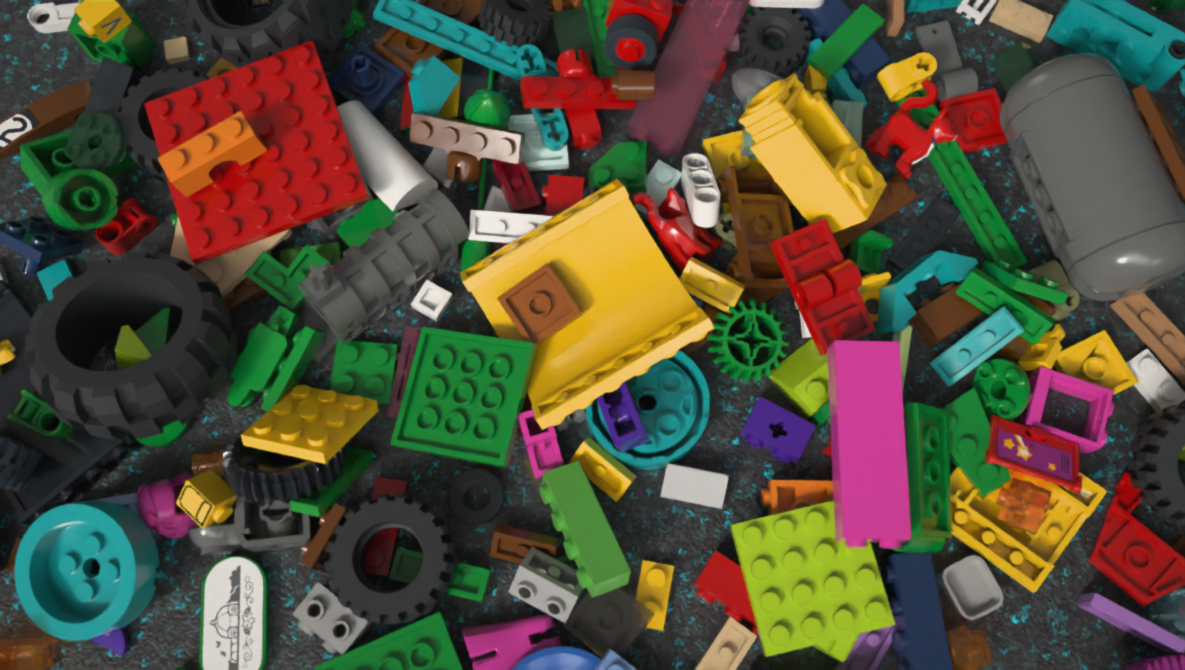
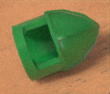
M478 89L465 104V121L507 129V124L510 121L511 110L508 100L495 90Z

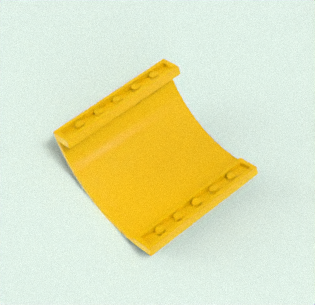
M618 179L460 272L463 284L468 292H472L499 338L526 342L497 298L547 263L583 315L547 339L537 348L527 393L533 405L531 407L535 419L542 430L549 426L560 424L567 415L577 409H584L590 406L594 399L606 392L609 393L617 390L624 381L633 376L644 374L650 369L651 365L662 359L674 356L680 348L690 342L703 339L707 332L714 329L709 317L697 306L666 261L628 198L627 190Z

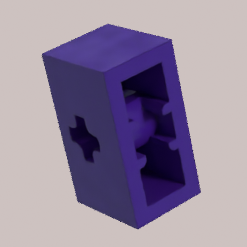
M624 381L617 390L609 393L606 392L596 398L613 443L621 453L651 441L627 381Z
M760 396L739 435L745 437L744 441L750 446L758 449L764 447L773 452L772 456L775 459L788 464L789 462L795 463L800 459L816 425ZM774 427L779 429L778 434L780 436L778 438L772 436Z

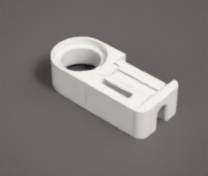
M54 2L37 4L28 11L27 19L40 33L68 31L67 28L75 13L73 9L79 3L57 6ZM50 14L49 19L45 23H37L39 16Z

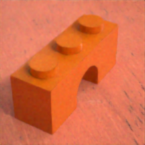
M239 111L158 157V160L170 182L188 197L214 182L209 172L215 165L223 161L234 160L242 166L268 150L255 127L242 111Z

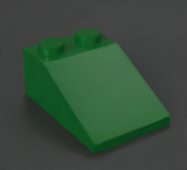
M87 125L20 145L21 169L41 196L48 182L61 172L86 168L100 171L112 180L135 165L136 162L123 149L117 135L107 134V137L104 138L88 132L90 126Z

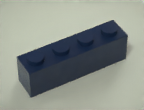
M825 0L823 5L818 8H793L792 10L794 15L797 12L802 15L801 22L807 21V29L810 30L811 38L813 40L820 38L823 43L853 14L842 0ZM871 37L848 60L843 68L848 72L849 78L856 89L860 90L876 80L878 73L889 65L891 59L874 38Z
M892 554L882 561L880 575L882 582L886 584L887 599L895 622L892 632V644L894 649L898 651L900 662L898 670H953L931 554Z

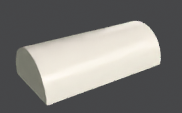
M349 101L338 106L366 184L392 212L416 204L420 197L433 188L437 189V181L361 102Z

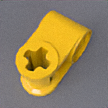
M918 53L901 62L885 67L878 73L877 79L890 101H898L908 94L923 89L921 83L924 80H931V75L934 74L937 68V61L929 53Z

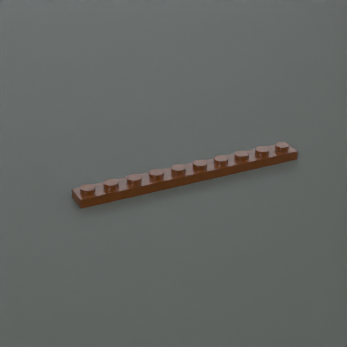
M900 174L887 182V186L868 220L833 233L840 251L850 246L851 240L867 231L873 230L916 200L918 197L917 193ZM744 288L738 301L742 300L745 304L747 300L753 299L756 305L760 302L767 303L788 288ZM711 304L702 309L709 317L711 323H719L715 317L717 313L722 312L725 314L724 311ZM743 316L738 318L731 327L743 320ZM710 330L707 332V335L715 334L716 331ZM706 335L703 339L690 342L679 350L689 357L711 341L707 340Z

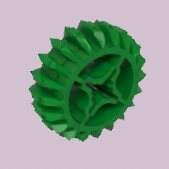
M750 299L745 304L742 300H739L735 307L730 306L729 311L731 314L726 312L725 314L722 312L717 313L715 317L719 323H712L714 326L712 330L716 332L715 334L707 335V340L714 341L715 345L710 346L708 352H717V356L712 359V362L714 364L723 362L720 372L727 373L730 371L731 379H737L740 376L742 382H749L750 378L754 381H760L762 374L764 376L772 375L771 367L778 369L781 366L777 358H785L787 356L781 350V347L788 346L790 343L786 340L782 341V335H786L788 330L779 328L784 319H773L776 313L774 308L766 311V303L760 302L756 305L755 301ZM743 316V323H740L739 331L736 334H728L732 324ZM758 322L764 327L767 337L760 333ZM747 336V338L759 341V343H751L749 345L737 339ZM728 344L736 348L740 362L732 356ZM767 347L764 356L757 363L753 364V359L756 358L759 348Z

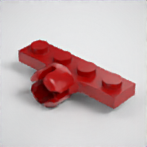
M574 49L566 50L559 55L556 62L558 77L522 76L520 81L524 108L634 109L637 105V100H617L616 94L611 93V78L596 77L592 71L590 56L582 49H578L579 60H576Z

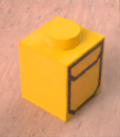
M211 469L188 479L176 504L203 529L215 522L222 523L233 511L232 505L237 495Z

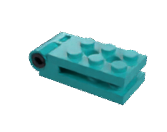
M1068 0L1045 34V36L1053 39L1056 43L1062 44L1078 54L1095 53L1106 58L1114 64L1123 78L1138 86L1145 85L1149 91H1157L1162 88L1185 65V33L1124 0Z

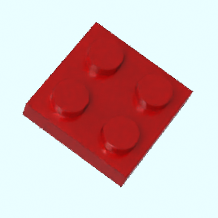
M995 88L945 99L939 104L940 111L943 108L948 110L946 116L953 122L954 129L958 134L955 140L964 154L1008 143L1000 124L1002 103Z

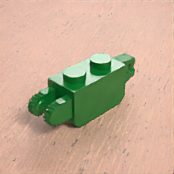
M279 306L266 324L259 322L250 331L247 337L248 343L243 352L235 358L233 370L229 376L235 381L229 390L230 393H227L226 401H228V404L234 407L249 408L259 393L264 392L271 383L275 382L279 374L277 369L281 360L289 356L294 347L292 344L293 337L291 336L299 317L298 314Z

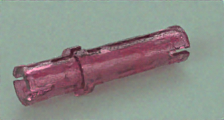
M405 327L401 351L396 355L395 360L398 361L385 415L391 419L397 420L421 333V330L417 328Z

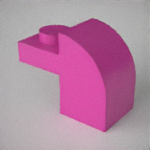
M533 410L519 413V424L535 480L542 478L543 472L564 466L554 426H549L542 430L535 419Z

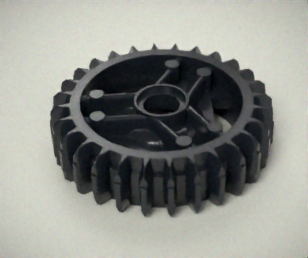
M244 431L240 432L239 437L232 438L231 444L226 446V451L223 454V470L230 489L235 491L237 496H244L246 501L254 499L257 504H260L262 501L267 500L270 505L275 500H281L284 504L286 499L295 498L298 501L299 496L306 494L310 497L312 491H322L323 484L331 485L333 478L340 476V470L345 468V461L347 460L345 445L326 464L244 446L241 434Z

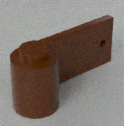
M650 64L640 70H627L615 66V75H612L611 93L616 94L617 100L653 101L655 74L654 71H650Z

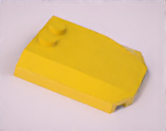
M957 467L950 476L952 534L1032 593L1039 589L1053 569L1058 557L1085 519L1093 513L1107 493L1105 489L1080 472L1082 488L1079 493H1074L1063 486L1007 468L1011 476L1010 481L983 499Z

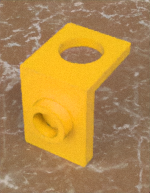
M890 272L879 275L872 273L862 277L860 295L864 304L869 299L879 302L880 289L891 279ZM869 313L872 321H877L878 314L873 315Z

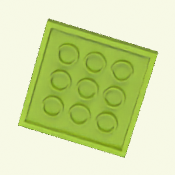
M834 500L730 526L765 657L895 625L871 543L866 542L867 547L850 548L846 547V541H835Z

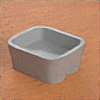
M972 555L948 566L939 575V582L954 610L965 619H978L996 610L1003 603L1002 590L986 562L979 556Z

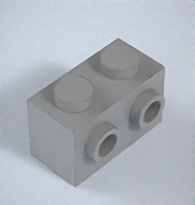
M531 547L521 562L508 593L566 623L583 588L578 581L575 569Z
M317 582L292 615L300 620L297 626L310 636L316 633L325 640L322 646L335 656H338L339 653L343 655L355 649L374 622L352 614L351 609L343 607L337 600L339 595L336 592H333L325 583Z

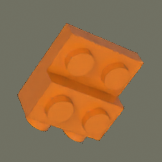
M770 480L767 483V488H762L761 506L767 508L768 516L834 500L833 481Z

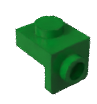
M870 230L851 240L850 260L858 267L861 277L872 273L880 274L881 253L883 250L893 246V239L882 235L878 231Z

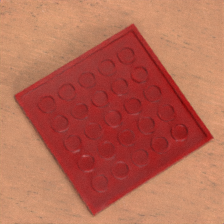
M313 40L144 103L160 156L239 111H242L255 127L268 150L242 166L234 160L223 161L215 165L209 172L214 182L188 197L180 192L166 175L191 261L196 265L370 199Z

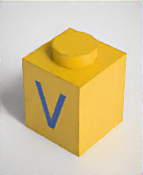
M84 0L73 9L81 18V21L78 22L79 26L90 37L96 35L104 44L132 22L121 5L115 0Z

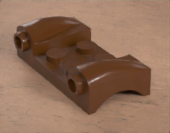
M730 165L716 179L720 191V203H730L738 255L728 264L726 274L746 285L745 288H789L769 243L794 232L788 197L768 171L747 172L738 169L734 165Z

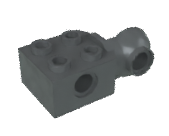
M237 496L236 507L234 508L235 524H232V520L226 519L222 523L215 522L203 529L201 527L188 531V535L192 542L201 549V556L232 553L231 546L242 545L253 552L304 546L310 537H315L317 534L316 516L292 511L291 499H286L284 504L281 500H275L270 505L267 500L257 504L254 499L246 501L244 496Z

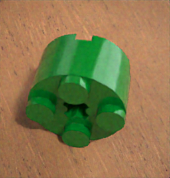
M80 168L55 175L45 188L42 195V203L50 218L61 227L69 230H90L105 226L115 217L118 209V192L115 184L104 173L97 170ZM80 194L83 195V198H82L81 202H82L84 205H81L80 202H79V200H80L79 195H80Z

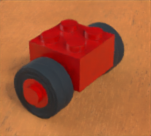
M609 0L605 26H608L604 48L607 58L613 65L621 69L640 70L647 67L653 61L657 52V44L660 43L672 16L673 0Z

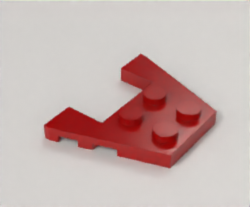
M1125 472L1118 480L1088 561L1137 603L1144 606L1185 585V558L1130 514L1141 502L1138 494L1142 490L1133 488L1130 480L1132 476Z

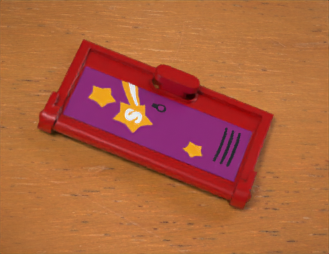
M996 415L991 416L989 448L985 451L986 463H995L1063 486L1074 493L1080 492L1082 476L1079 475L1078 443L1049 434L1048 431L1037 427H1028Z

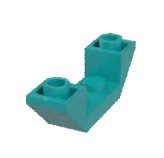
M940 250L918 258L880 289L876 329L878 333L893 332V334H897L910 325L908 320L917 313L905 296L917 289L915 284L919 280L924 281L935 275L941 285L953 281L955 284L961 283L968 276L969 271L979 264L976 258Z

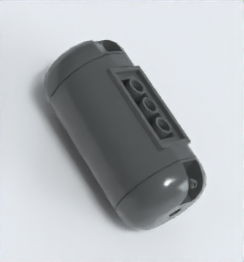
M1095 53L1070 54L1046 62L1017 80L1008 90L1005 102L1002 104L1000 124L1012 150L1010 157L1056 259L1060 258L1075 290L1087 299L1109 302L1149 291L1185 272V205L1119 70L1114 64Z

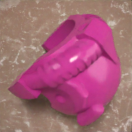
M190 473L179 474L171 481L164 479L154 482L149 486L142 484L138 488L136 498L138 500L140 518L150 529L157 531L167 538L183 537L188 534L189 530L193 529L194 525H198L186 512L177 513L178 505L176 502L186 481L191 478Z

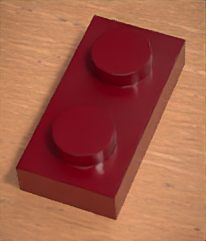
M493 160V170L511 213L524 214L540 209L542 203L524 160L520 164Z

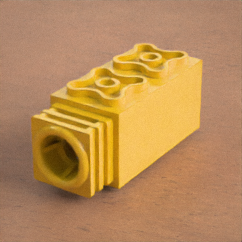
M794 73L785 79H779L761 90L747 104L745 112L738 121L746 127L747 133L749 132L752 135L751 138L754 140V143L750 149L756 158L767 169L774 181L781 187L808 224L811 225L826 219L833 234L868 220L887 183L821 94L816 92L811 95L808 90H805L804 84L797 79L798 76Z

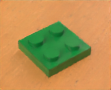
M337 340L330 390L377 400V405L392 406L399 346L397 344L359 341L341 343Z

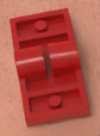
M822 219L769 243L820 356L827 354V349L834 340L854 341L876 330L857 289L862 284L860 271L853 261L849 259L844 260L826 219Z

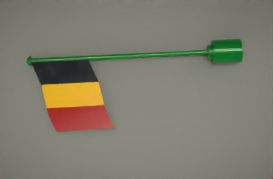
M465 57L441 61L461 78L437 115L453 119L464 117L465 104L478 89L493 90L494 70ZM408 75L404 86L400 133L411 128V115L414 112L408 85L411 78ZM483 158L477 210H483L487 158ZM465 241L462 246L460 272L492 254V245L487 241Z

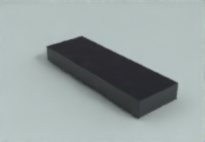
M936 196L886 263L901 273L918 258L931 253L961 212L939 196Z

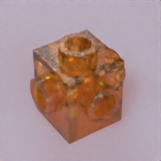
M1013 477L1009 487L1002 486L995 504L1001 506L997 519L1036 534L1048 510L1052 491L1036 486L1032 482Z
M958 626L946 632L953 670H981L993 663L991 648L987 643L984 630H970L968 626Z

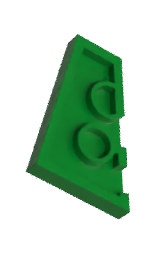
M974 387L942 409L948 411L950 458L984 499L1008 483L1011 476L1007 467L985 462V451L989 448L990 424Z

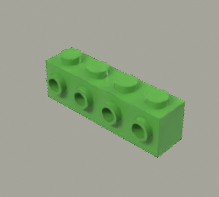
M579 460L543 472L542 486H539L543 502L545 504L549 503L553 513H551L555 529L557 532L562 531L565 537L564 548L570 560L574 559L577 564L578 570H576V574L583 589L587 588L591 598L627 585L631 570Z

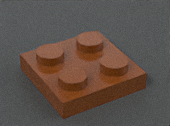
M548 263L497 298L524 340L537 346L583 315Z

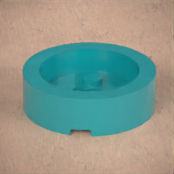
M679 350L674 356L662 359L651 365L650 369L644 374L633 376L626 380L651 441L621 453L613 443L597 399H594L593 403L585 408L586 423L593 440L626 467L639 470H654L666 467L667 463L674 464L694 448L706 427L710 409L708 385L698 366ZM645 395L651 396L656 401V407L650 411L640 409L639 399Z
M101 500L62 505L41 515L33 522L23 536L17 551L14 569L17 594L29 618L46 633L63 640H87L120 629L141 615L150 603L156 586H153L155 568L159 567V556L155 540L148 526L135 512L126 506ZM92 558L96 559L100 564L98 575L89 572L92 570Z

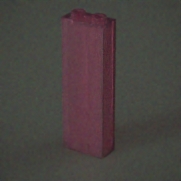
M687 0L654 69L655 86L653 101L640 100L629 121L628 135L634 141L642 140L656 146L657 150L665 155L672 156L675 154L680 157L745 20L751 0Z

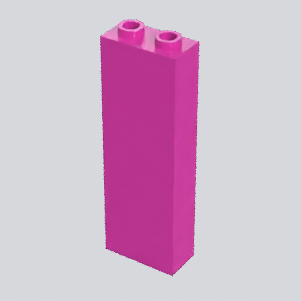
M834 340L827 349L835 541H846V547L850 548L867 547L866 542H879L880 548H900V543L911 540L899 342Z

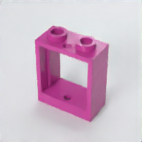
M1042 366L1029 374L1028 380L1031 394L1026 408L1018 416L1017 423L1028 427H1037L1048 431L1049 434L1078 443L1079 451L1085 454L1098 450L1105 444L1108 435L1107 430H1105L1107 419L1111 416L1114 409V402H1112L1113 390ZM1049 388L1091 402L1083 437L1040 423Z

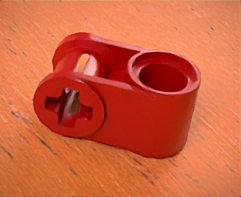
M131 198L119 206L115 217L108 224L96 228V238L110 253L123 255L156 228L158 218L154 214H148L141 207V202L136 198ZM119 234L116 239L111 240L113 236Z

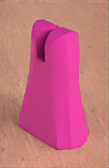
M549 614L462 629L474 670H510L516 662L535 650L548 646L562 645L559 636L551 639H542V642L537 644L534 641V634H542L548 629L556 627L553 617Z

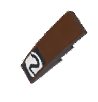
M84 79L57 90L0 122V160L20 153L21 144L48 137L49 133L76 124L75 116L84 113L92 91L88 81Z

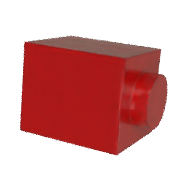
M564 109L565 123L574 150L580 148L584 150L591 149L601 143V127L595 109Z

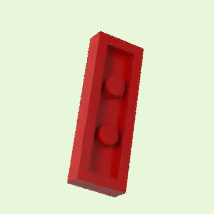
M376 477L371 500L377 499V496L381 494H389L390 496H396L397 494L407 495L409 483L407 481ZM400 528L386 529L376 535L369 543L364 555V571L366 574L389 577Z

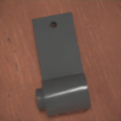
M949 21L917 27L915 31L922 52L933 55L937 61V68L934 74L931 75V81L938 88V101L941 102L945 99L977 92V74L971 67L963 69Z

